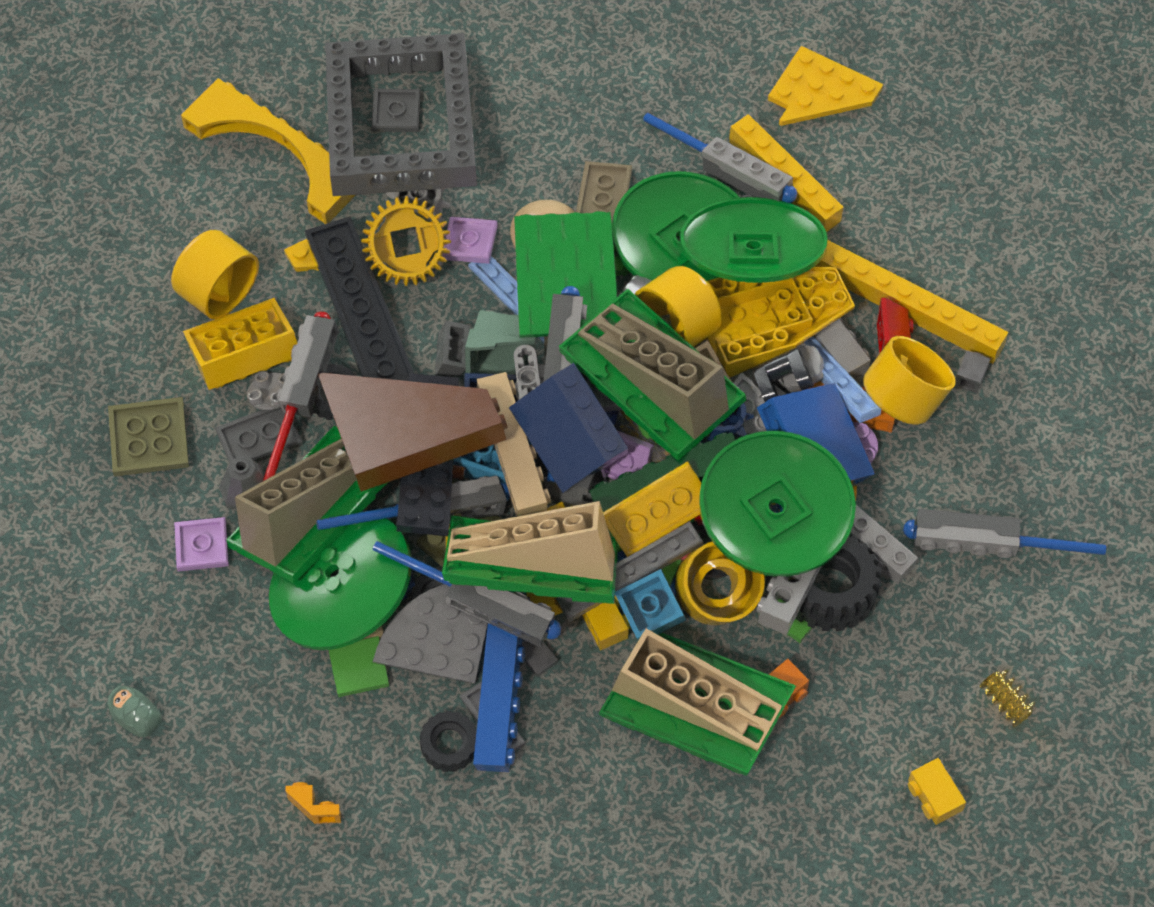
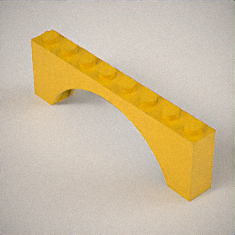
M218 78L181 114L184 128L200 139L229 132L252 133L272 139L290 150L302 163L310 180L307 198L308 212L324 224L330 223L355 196L332 195L329 152L320 143H314L302 131H296L284 119H278L272 115L268 108L259 106L250 96L241 94L229 82L225 83Z

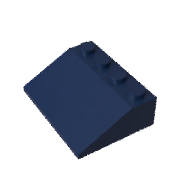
M574 363L548 378L509 407L562 493L628 454V447Z

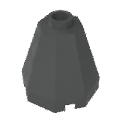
M244 456L232 459L219 485L226 507L237 510L235 497L261 483L266 473V468Z
M604 469L564 493L561 492L556 482H548L547 475H545L544 481H542V488H547L550 499L557 503L563 502L565 508L592 503L594 501L589 490L594 489L598 483L606 481V474Z

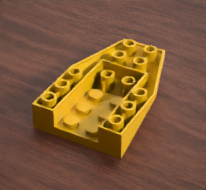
M813 267L796 277L766 283H747L716 278L707 282L713 289L720 304L721 323L718 330L705 340L709 342L727 375L731 378L797 347L854 309L855 305L836 267Z

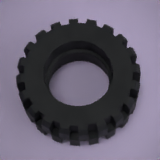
M854 535L852 538L848 537L840 551L821 566V568H831L842 572L850 579L853 587L843 593H828L812 584L796 616L798 621L802 622L804 620L808 622V627L815 629V626L821 627L822 631L829 632L830 628H835L836 631H843L847 625L849 628L858 625L859 620L864 621L869 616V612L873 610L880 588L881 568L877 566L879 561L876 555H870L871 548L866 543L862 545L859 543L860 539ZM788 579L790 582H797L793 579Z

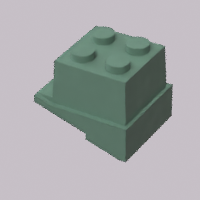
M480 310L474 329L469 331L465 346L466 373L500 374L506 372V374L516 375L514 351L521 345H530L535 349L536 337L519 338L518 315ZM528 354L523 355L524 366H529Z

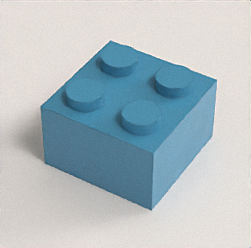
M661 569L615 592L638 641L645 629L658 635L686 621Z

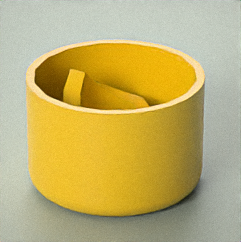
M208 230L194 238L182 251L174 265L171 284L173 290L207 317L219 319L229 314L247 296L256 280L259 261L255 255L222 231Z
M675 266L635 292V295L658 316L670 314L672 328L693 347L714 334L720 326L721 308L713 289L700 274L688 267Z
M904 336L891 338L864 375V387L873 402L891 417L912 425L927 422L956 383L952 370L940 356L922 343Z
M709 542L691 552L682 561L676 574L675 589L680 605L689 616L703 624L716 626L734 622L751 613L762 598L765 580L763 574L755 573L739 566L727 558L713 542ZM712 569H720L730 577L731 590L724 599H711L702 591V579Z

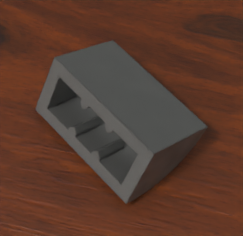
M451 321L444 323L438 333L435 376L454 377L466 370L465 346L470 325Z

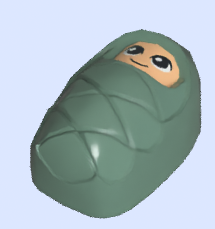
M122 685L116 687L110 693L107 701L109 713L124 729L136 736L148 737L161 724V712L140 691L130 686Z

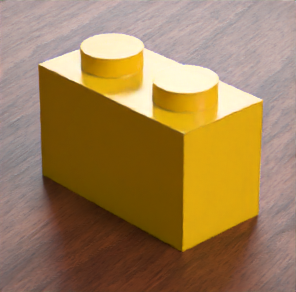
M939 758L911 771L908 779V788L914 797H919L923 804L921 806L923 813L928 819L932 818L935 825L964 810L966 801Z

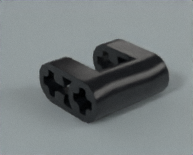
M798 346L752 367L765 402L779 396L774 381L792 373L801 390L814 386L806 361Z

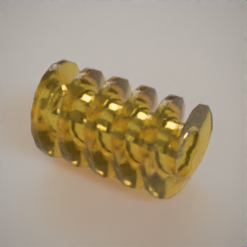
M1008 669L994 672L980 684L979 688H987L985 695L987 697L993 696L992 703L994 705L1000 704L998 710L1001 713L1007 712L1005 719L1007 721L1014 720L1012 727H1017L1032 714V709L1036 702L1033 701L1028 704L1025 702L1029 694L1019 695L1022 686L1012 687L1016 680L1014 677L1006 680L1005 677L1009 672Z

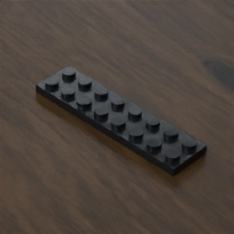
M349 216L305 230L307 242L361 377L409 381V373H414L374 273L370 269V263L365 260L367 256L365 252H362L363 246L351 217Z
M409 373V381L452 386H458L459 378ZM454 459L401 477L396 532L448 536Z

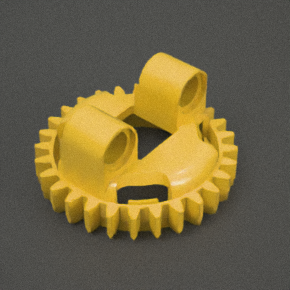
M405 196L404 203H400L399 198L396 197L395 205H392L387 200L386 209L381 205L378 206L379 215L374 212L371 213V216L375 219L374 221L366 220L365 223L371 228L370 230L363 229L362 231L368 235V238L361 240L362 243L368 244V247L362 249V252L370 253V256L365 260L366 262L374 261L370 269L373 270L378 267L380 269L378 277L384 273L387 274L386 282L393 277L395 278V285H398L400 279L403 280L405 286L408 285L409 280H412L413 284L417 285V278H421L425 283L427 281V273L431 277L435 276L433 268L439 271L442 269L438 264L439 261L446 263L447 259L442 254L450 253V250L444 248V245L450 244L451 240L445 239L444 236L450 234V231H443L442 228L447 222L438 221L442 214L434 215V206L429 210L426 209L427 201H424L420 206L416 197L413 203H409L408 196ZM414 209L418 210L417 213L423 215L427 219L430 218L432 222H427L423 218L417 216L414 213ZM385 216V222L381 226L379 232L375 234V230L378 229L379 225L383 221V217ZM416 227L415 230L421 253L396 258L390 232ZM438 250V252L435 253L434 257L429 262V265L426 267V264L428 260L431 258L433 252ZM383 262L386 263V264H388L390 267L396 269L397 272H396L395 270L389 268V267L386 266L385 264H383Z

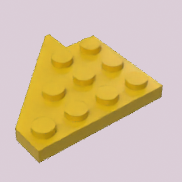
M801 46L768 95V101L786 109L779 120V125L783 126L872 106L882 91L883 84Z

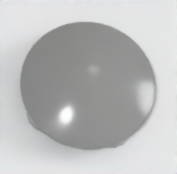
M258 372L254 377L255 380L247 390L249 403L261 410H272L281 407L277 401L279 389L283 388L285 373Z

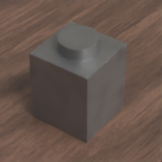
M966 351L956 376L955 386L978 394L990 358L978 352Z

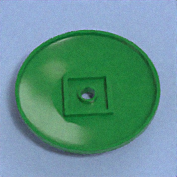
M682 171L665 172L643 179L623 195L615 209L612 221V237L615 251L624 266L634 276L639 275L651 281L675 266L688 267L700 274L706 281L720 278L699 269L691 263L684 255L677 237L680 236L685 221L694 212L715 202L740 197L725 184L698 173Z
M747 197L715 202L694 212L682 226L680 244L687 259L696 267L711 275L738 282L766 283L793 278L815 267L826 253L828 237L822 223L803 208L774 199Z
M784 431L752 433L724 447L706 469L699 495L701 519L707 534L716 547L739 566L755 573L769 576H794L807 573L831 560L848 539L853 527L856 510L855 495L850 478L835 456L809 438ZM771 503H778L782 506L783 511L774 513L769 509V505Z
M388 519L347 525L344 532L329 547L322 551L321 558L295 583L273 573L269 588V607L273 620L280 631L292 642L314 650H333L349 646L376 631L389 619L402 601L410 581L411 568L372 549L375 542L378 541L411 557L409 545L403 534L396 532L397 527ZM339 570L335 577L330 578L333 571Z

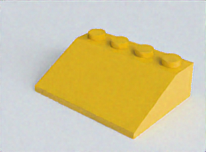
M275 298L183 331L208 390L220 388L229 382L244 379L248 375L259 371L268 370L277 364L292 361V348L294 345H297L295 333Z

